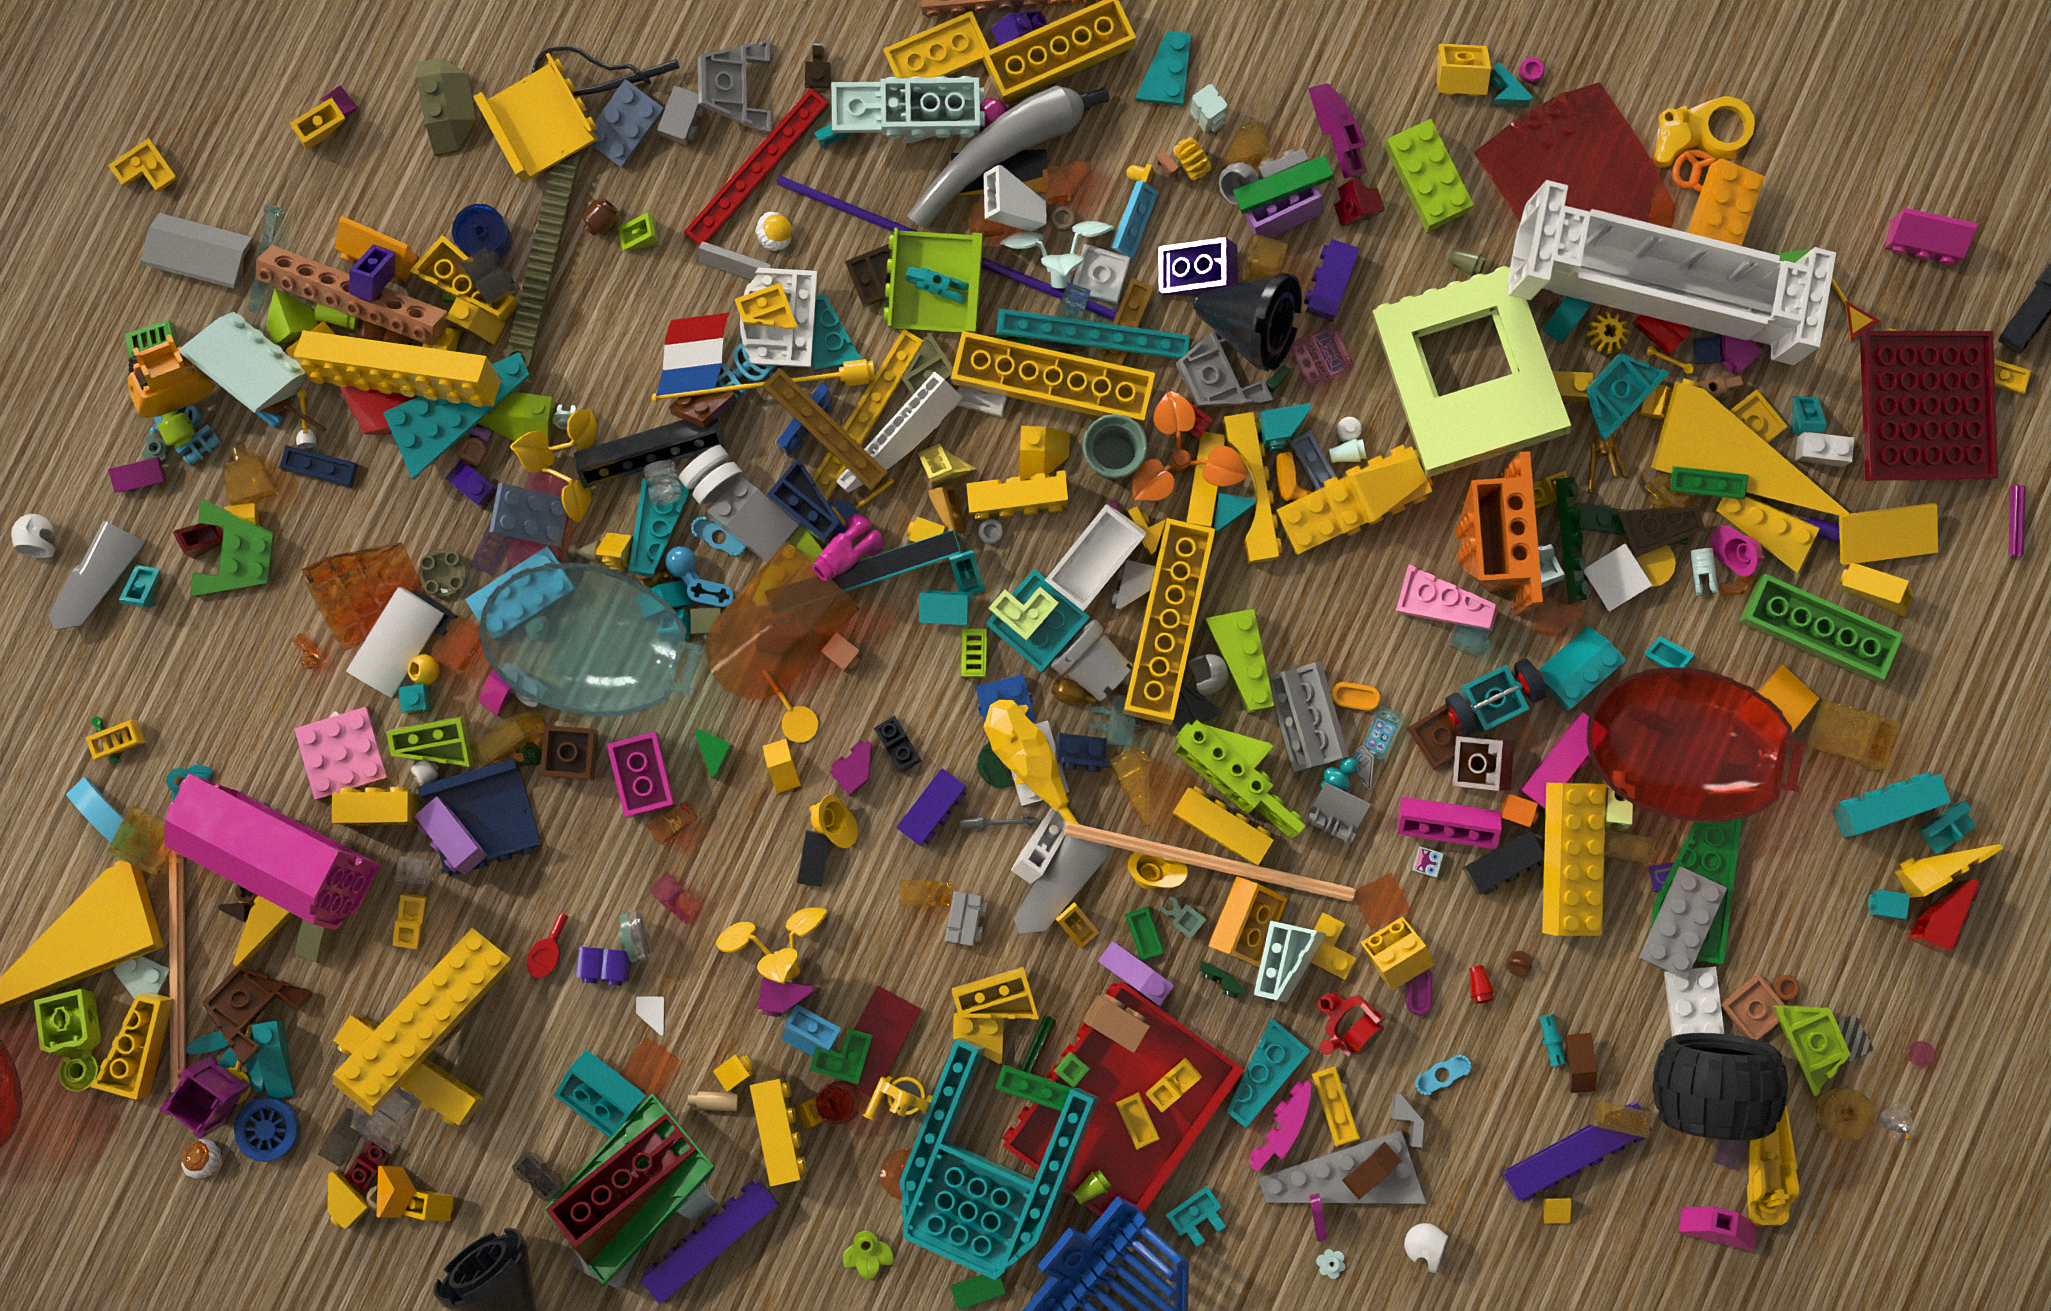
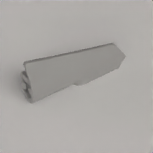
M103 521L81 564L71 571L48 615L54 630L82 626L146 542Z
M1064 836L1043 875L1036 880L1014 917L1019 934L1046 931L1109 856L1112 849L1104 844Z

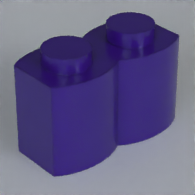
M579 947L576 977H582V982L597 984V979H606L607 985L622 986V981H629L631 962L627 952L623 950Z

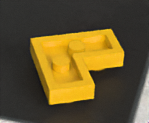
M149 138L108 165L124 187L143 174L158 193L178 180Z
M1322 912L1313 930L1325 933L1326 936L1310 963L1345 980L1356 960V957L1334 946L1345 923Z

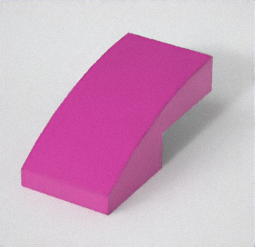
M493 671L485 681L478 702L498 717L509 701L508 695L514 686L496 671Z

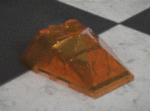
M401 542L324 557L302 569L304 581L325 623L344 652L366 640L398 587L405 588L413 593L421 586L420 579Z

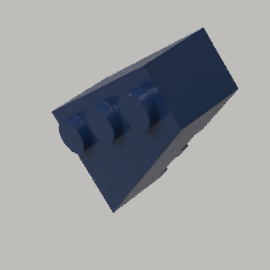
M798 457L767 493V497L801 527L827 546L842 526Z

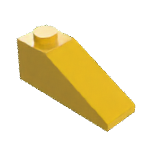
M258 895L254 900L255 905L250 909L233 964L236 967H243L294 914Z

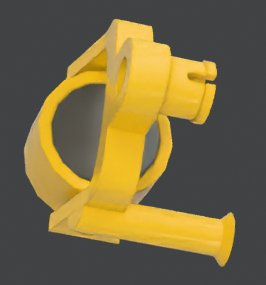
M881 1077L865 1113L862 1114V1116L875 1121L876 1111L883 1096L887 1094L891 1112H897L898 1115L905 1117V1115L913 1114L920 1109L921 1114L925 1115L933 1096L929 1095L925 1100L926 1095L923 1085L913 1077H900L892 1084H890L892 1077Z

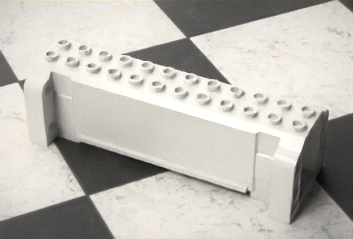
M1549 180L1542 184L1525 205L1516 234L1508 275V295L1531 300L1543 288L1551 290L1553 293L1738 339L1753 340L1771 345V359L1790 365H1796L1820 347L1836 252L1814 247L1796 263L1779 261V255L1591 209L1588 212L1564 206L1568 185Z

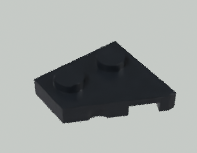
M1183 679L1173 720L1178 733L1188 722L1191 725L1196 720L1202 723L1222 714L1219 707L1213 705L1204 698L1205 696L1190 687Z

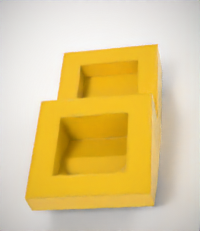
M406 893L400 895L398 919L395 921L392 946L418 949L424 923L427 896Z
M1184 1058L1145 1094L1163 1112L1199 1081L1202 1076Z

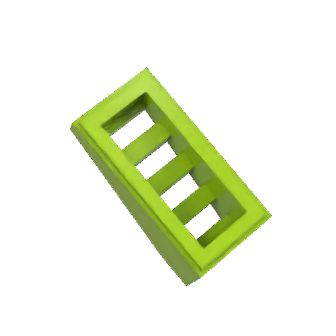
M962 628L961 678H986L987 629ZM967 636H982V641H969ZM967 646H981V650H967ZM967 655H981V660H967ZM967 665H981V669H967Z

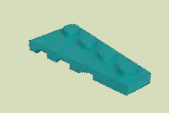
M642 478L628 574L654 576L691 490L687 489L684 484Z

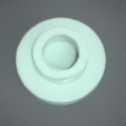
M558 405L557 412L553 415V423L558 428L567 430V422L571 414L576 411L575 406L572 405L570 411H563L562 405Z

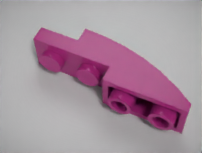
M1305 1080L1303 1083L1298 1081L1289 1092L1292 1094L1290 1099L1286 1103L1281 1101L1273 1111L1276 1114L1273 1119L1280 1124L1279 1128L1277 1129L1274 1126L1265 1136V1139L1268 1141L1262 1148L1257 1146L1249 1156L1251 1159L1249 1165L1257 1172L1273 1153L1283 1159L1297 1138L1304 1123L1310 1101L1311 1084Z

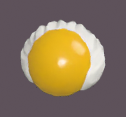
M767 212L760 217L755 231L757 240L768 250L777 251L784 249L791 242V223L778 212Z

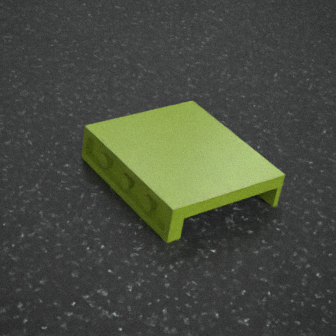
M894 228V234L889 236V249H893L892 259H888L887 273L891 274V281L886 283L885 297L889 298V308H884V322H888L887 326L889 329L962 333V331L977 334L984 241L982 233L961 235L899 231L898 228ZM914 267L922 270L923 267L968 283L969 288L967 291L948 286V290L959 293L965 298L963 304L916 288V284L905 280L908 268Z

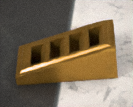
M954 484L927 491L947 531L954 530L955 535L965 533L966 528Z

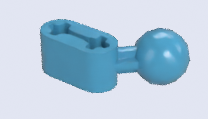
M677 546L667 553L665 557L667 571L675 577H682L687 585V594L694 602L722 609L729 608L734 604L735 594L730 587L699 578L694 570L696 557L689 548ZM699 585H702V589L708 593L718 595L722 594L724 590L730 597L729 600L725 599L721 603L718 597L710 594H700L699 598H696L697 595L693 590L698 589Z

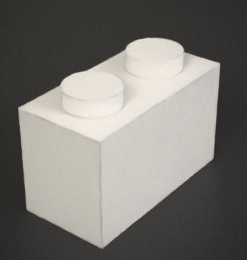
M1804 432L1797 437L1795 461L1845 467L1852 462L1854 438Z

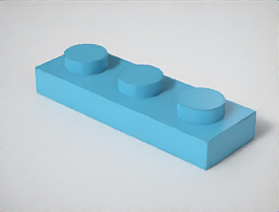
M1136 181L1111 246L1112 249L1120 254L1131 258L1135 256L1159 191L1144 181Z

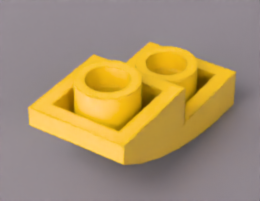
M1566 471L1533 483L1535 510L1557 501L1555 479L1568 477Z

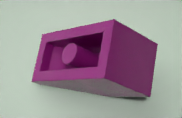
M1720 335L1721 360L1723 361L1721 364L1727 372L1734 373L1736 376L1763 353L1753 340L1747 341Z

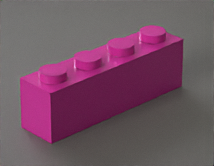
M1579 714L1518 792L1529 801L1538 803L1537 807L1540 810L1546 809V782L1572 783L1575 779L1572 775L1576 769L1582 770L1589 762L1588 754L1591 750L1597 751L1604 743L1605 738H1603V735L1606 733V730L1586 714Z
M1401 797L1397 814V834L1497 849L1501 834V811Z

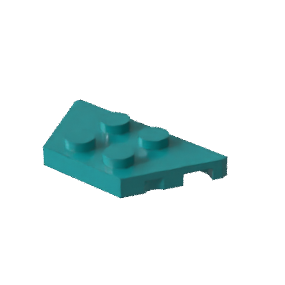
M1623 353L1618 354L1586 387L1597 429L1602 440L1608 439L1667 377L1668 371L1649 366L1650 364L1634 360L1633 357Z

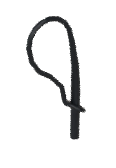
M561 45L549 47L542 51L534 61L532 73L537 71L539 62L547 53L561 50L579 53L589 62L609 71L631 69L634 72L596 86L576 89L573 92L574 96H581L617 89L625 79L632 84L640 81L651 84L649 78L679 69L680 66L677 59L641 71L632 64L609 66L593 59L582 49Z

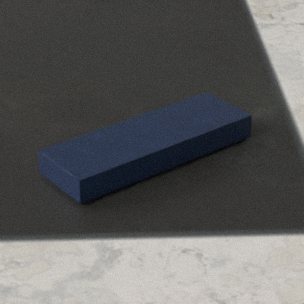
M286 445L279 469L352 488L358 464Z

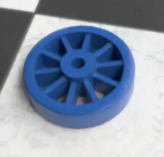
M261 1098L250 1102L240 1111L234 1125V1137L239 1149L247 1157L260 1162L274 1161L286 1156L295 1147L300 1135V1121L297 1113L287 1102L278 1098ZM266 1109L272 1110L269 1119L267 1117ZM260 1111L262 1120L257 1118L254 1113ZM278 1113L282 1118L275 1121L274 1119ZM251 1119L256 1123V1127H246L248 1120ZM284 1121L286 1128H279V1124ZM246 1131H255L256 1135L247 1139ZM279 1132H286L284 1139L278 1135ZM259 1138L260 1141L257 1148L250 1144ZM273 1138L280 1143L277 1147L274 1145ZM266 1140L269 1150H263Z

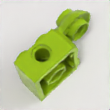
M78 989L34 1000L40 1050L63 1056L58 1076L61 1084L67 1090L81 1092L88 1089L93 1080L98 1076V1064L92 1056V1050L101 1042L95 992ZM83 1066V1074L79 1077V1069Z

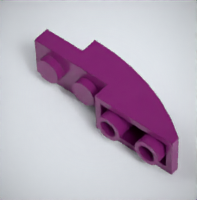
M1328 83L1308 88L1322 135L1330 133L1344 179L1366 173L1367 170L1360 148L1365 147L1366 143L1357 121L1344 100Z

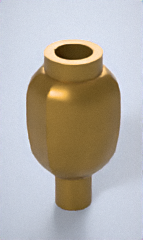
M1063 678L1059 681L1055 679L1051 694H1054L1057 700L1076 706L1084 702L1095 704L1096 698L1074 680Z

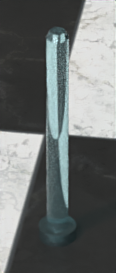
M264 205L263 212L267 214L258 257L271 246L276 216L281 215L282 209L279 207ZM256 270L248 305L251 312L258 310L263 282L256 279Z

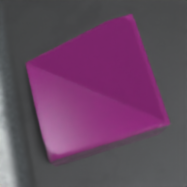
M341 85L321 99L322 102H325L332 98L345 118L358 109Z

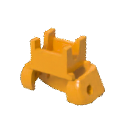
M171 334L166 336L167 342L139 352L137 347L132 349L138 363L133 365L134 372L130 373L128 377V388L134 406L142 418H153L165 415L173 410H179L198 402L214 391L215 386L211 378L179 353L181 346L176 348ZM192 366L193 370H186V367ZM147 382L148 386H145L142 391L140 385Z

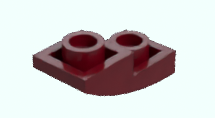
M374 1133L362 1153L356 1157L344 1178L365 1192L377 1177L378 1166L386 1164L397 1146L379 1133Z

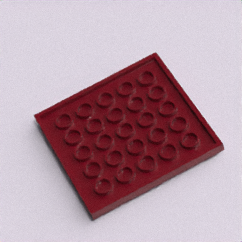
M1861 331L1860 356L1865 481L1998 479L1993 331Z

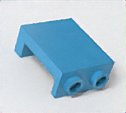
M796 1004L784 1025L786 1031L782 1036V1041L813 1057L816 1046L826 1052H829L830 1049L833 1050L841 1028Z

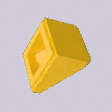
M822 1094L795 1107L806 1130L833 1116Z
M1543 1198L1544 1223H1570L1571 1198Z

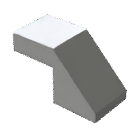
M1393 1093L1391 1118L1410 1120L1409 1145L1422 1147L1424 1121L1401 1094Z

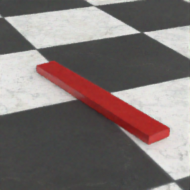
M810 88L683 231L684 234L699 247L702 242L709 243L829 107V102Z

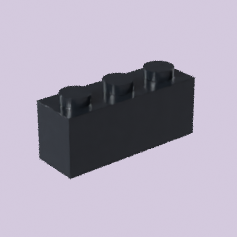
M1529 831L1462 868L1476 894L1483 892L1487 895L1497 890L1496 884L1503 880L1506 883H1510L1519 878L1518 872L1525 868L1530 872L1541 866L1540 860L1544 859V853L1532 831Z

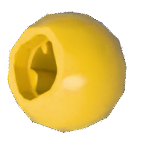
M425 654L415 656L408 666V675L418 685L432 684L439 676V664L432 656Z

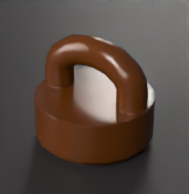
M1515 951L1508 956L1506 966L1511 974L1523 976L1532 969V959L1526 952Z

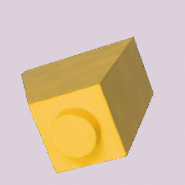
M1852 562L1849 569H1845L1841 576L1840 582L1845 592L1899 616H1906L1914 597L1908 580Z

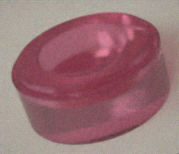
M1915 1041L1907 1049L1909 1061L1916 1066H1927L1934 1059V1049L1928 1042Z

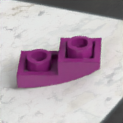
M160 457L108 469L115 493L166 481Z

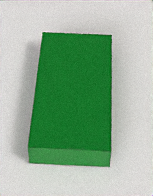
M1149 906L1126 913L1125 917L1141 962L1165 954Z
M980 1274L950 1285L958 1310L1006 1294L1001 1276L994 1280Z

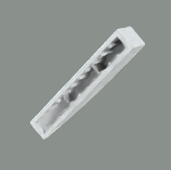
M934 372L864 450L887 470L936 429L944 417L956 408L958 402L963 397L946 380ZM848 469L836 480L847 492L863 485Z

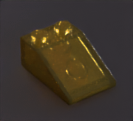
M1134 746L1111 759L1109 766L1146 829L1151 825L1149 769L1147 766L1150 760L1143 748L1138 750L1137 746Z

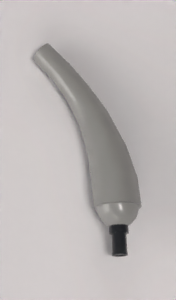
M1054 86L1023 100L999 116L972 139L927 188L907 216L920 227L927 229L942 209L958 193L991 167L1027 148L1071 132L1073 127L1080 122L1085 111L1090 110L1095 105L1109 102L1107 89L1102 87L1088 93H1077L1070 88Z

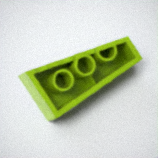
M1254 609L1205 618L1204 624L1221 658L1227 664L1229 675L1247 713L1272 709L1274 702Z

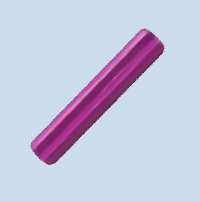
M2013 485L2010 488L2008 555L2015 558L2024 555L2026 487L2024 485Z

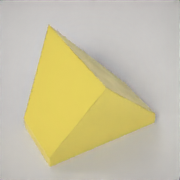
M941 444L918 452L932 488L977 470L942 448Z

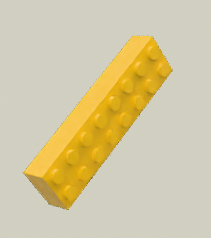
M304 330L294 353V358L300 364V367L305 371L309 379L317 384L325 382L339 387L353 386L364 391L373 389L386 394L394 392L401 393L407 397L422 396L429 400L443 399L455 404L464 402L476 407H483V405L493 407L501 384V379L489 359L483 355Z
M962 331L951 380L953 385L1093 416L1124 415L1130 417L1140 426L1145 427L1155 384V373Z
M1169 518L1166 519L1124 705V715L1169 725L1174 720L1215 533L1213 528Z
M471 928L335 1071L332 1084L372 1116L509 970L511 959Z

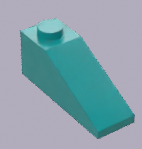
M284 1020L251 1025L253 1040L260 1047V1051L256 1055L268 1098L295 1095Z

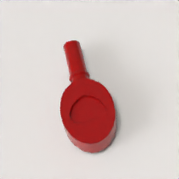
M560 912L551 932H549V936L546 939L539 940L531 948L527 957V969L531 976L543 978L552 973L560 959V947L557 941L569 916Z

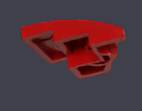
M353 386L339 387L340 393L346 399L350 411L359 422L358 425L364 435H389L391 430L383 412L416 398V396L407 397L401 393L394 392L386 394L373 389L364 391Z

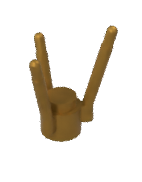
M1613 433L1605 440H1602L1598 434L1594 436L1595 443L1590 444L1591 458L1588 494L1593 493L1597 452H1599V456H1608L1614 478L1618 477L1615 459L1624 478L1627 477Z

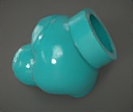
M1348 757L1342 760L1341 769L1334 767L1326 769L1321 787L1323 788L1326 782L1345 792L1348 791L1351 783L1347 775L1356 772L1358 766L1356 760Z

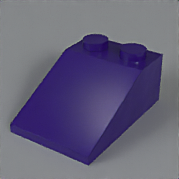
M1227 237L1159 247L1160 295H1200L1204 291L1238 283L1237 245Z

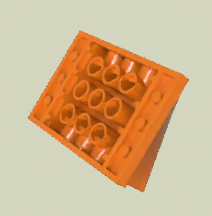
M1530 451L1520 452L1504 469V473H1501V478L1471 480L1459 524H1456V538L1461 541V549H1458L1459 564L1462 563L1463 570L1489 593L1514 591V594L1511 595V607L1516 609V615H1526L1543 602Z

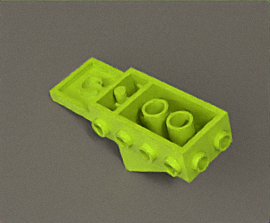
M1198 720L1192 725L1188 722L1175 737L1178 742L1171 751L1241 811L1248 815L1255 809L1290 840L1295 838L1304 829L1305 825L1302 823L1303 819L1294 811L1289 812L1283 807L1284 803L1279 797L1274 794L1270 796L1267 793L1273 787V784L1270 783L1271 778L1263 771L1259 770L1257 772L1255 770V767L1272 749L1273 746L1270 743L1201 724Z

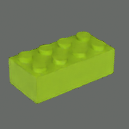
M1432 119L1424 121L1386 140L1384 148L1426 233L1471 212L1474 204Z

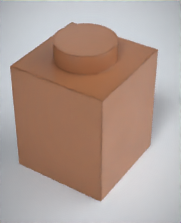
M837 632L821 650L824 656L844 672L848 669L852 671L861 660L859 658L861 652Z

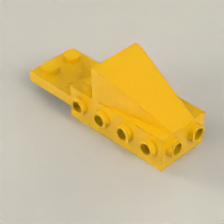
M1400 445L1390 450L1391 455L1385 458L1379 455L1370 459L1368 466L1360 469L1359 465L1345 471L1347 476L1339 480L1337 476L1323 482L1324 487L1276 509L1275 511L1295 554L1298 555L1340 534L1347 533L1350 536L1361 530L1360 525L1378 523L1383 520L1382 515L1390 511L1392 515L1405 510L1404 505L1411 501L1417 504L1428 499L1426 494L1432 492L1430 486L1433 485L1431 477H1426L1420 465L1421 459L1418 450H1413L1412 446L1405 448L1404 445Z

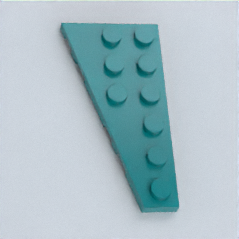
M520 352L492 364L501 379L493 407L485 405L483 407H476L464 402L455 404L448 400H429L419 396L383 412L413 480L418 478L420 473L429 465L437 461V458L443 452L451 448L475 427L481 418L494 410L500 401L512 394L531 377Z

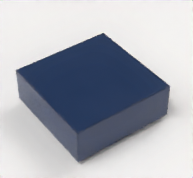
M1719 337L1695 338L1693 340L1695 364L1721 362Z

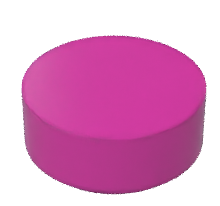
M1534 57L1525 59L1519 68L1521 79L1527 83L1538 82L1544 74V64L1541 60Z

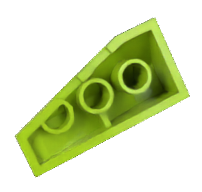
M513 392L500 401L494 410L481 418L478 424L514 442L524 434L540 431L546 435L549 447L553 427L552 419L557 403L552 397Z

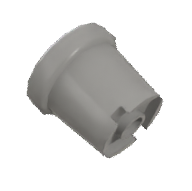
M1092 620L1061 651L1051 664V667L1059 674H1066L1091 693L1098 701H1102L1107 696L1105 693L1108 690H1114L1125 678L1133 664L1103 633L1104 628L1099 622Z

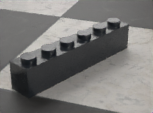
M718 418L707 428L700 427L686 420H680L574 452L577 473L585 489L704 453L716 445L724 447L726 444Z

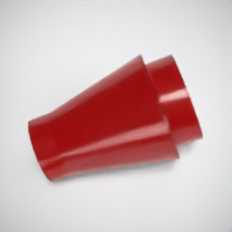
M1479 965L1469 968L1470 998H1473L1474 1004L1494 1000L1493 994L1495 991L1484 970V966Z

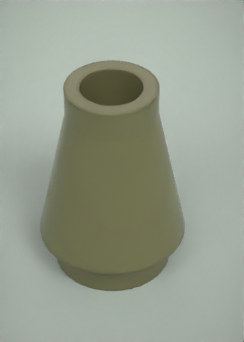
M1453 248L1448 262L1453 263L1473 276L1481 274L1486 258L1481 256V253Z

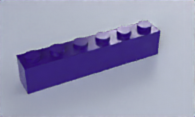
M1631 1102L1500 1173L1514 1199L1527 1202L1537 1196L1535 1192L1542 1188L1547 1191L1559 1184L1557 1180L1565 1176L1569 1179L1580 1174V1168L1585 1165L1595 1166L1603 1161L1602 1156L1610 1152L1612 1155L1623 1151L1625 1149L1624 1145L1633 1140L1634 1143L1644 1140L1648 1137L1646 1133L1651 1131L1652 1128L1639 1104Z
M751 1180L741 1189L744 1193L737 1200L731 1197L722 1205L724 1211L718 1216L712 1213L702 1222L705 1227L698 1233L693 1229L682 1239L685 1244L679 1249L673 1246L663 1255L665 1260L657 1266L654 1262L643 1272L645 1277L641 1282L659 1304L665 1301L780 1203L762 1180H759L757 1183Z

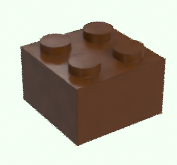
M544 725L540 775L550 778L594 781L599 731L592 728Z

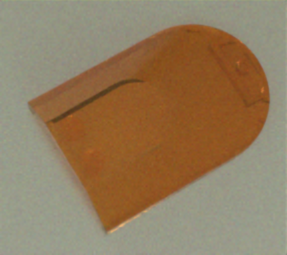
M785 542L719 614L708 632L706 655L709 668L713 676L724 688L738 696L766 698L786 689L814 660L835 633H838L860 609L845 591L830 578L826 581L821 580L812 569L814 563L788 542Z

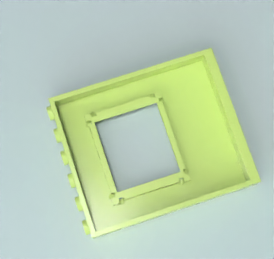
M1502 266L1493 273L1486 275L1477 274L1471 277L1470 280L1464 282L1455 281L1439 290L1436 288L1429 289L1423 295L1416 297L1407 296L1402 298L1400 302L1391 305L1389 303L1381 304L1373 310V320L1427 478L1570 434L1571 423L1527 299L1508 295L1510 267ZM1492 315L1512 374L1439 397L1419 337Z

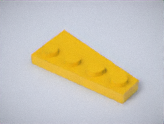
M1747 495L1745 499L1722 497L1716 509L1717 512L1748 536L1757 539L1761 546L1796 573H1798L1819 531V527Z

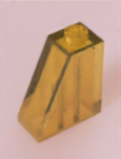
M538 710L514 715L476 741L470 748L475 760L482 768L490 766L543 736L544 725L547 724Z

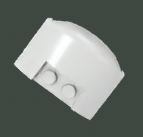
M758 268L755 271L757 275L750 284L748 283L744 296L781 283L797 329L745 325L740 316L742 342L750 357L751 364L811 368L817 299V271Z

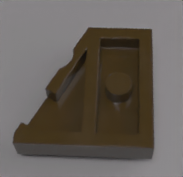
M889 244L845 261L863 308L886 299L885 289L888 282L887 262L890 258Z

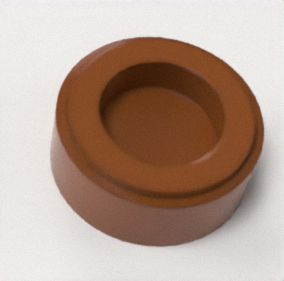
M1790 975L1779 976L1773 982V991L1781 1000H1792L1799 994V983Z

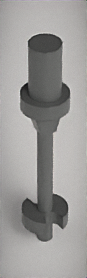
M1022 813L1021 819L990 820L983 818V815L978 816V818L960 819L961 829L978 828V831L990 825L1023 823V828H1028V823H1035V818H1028L1027 813Z

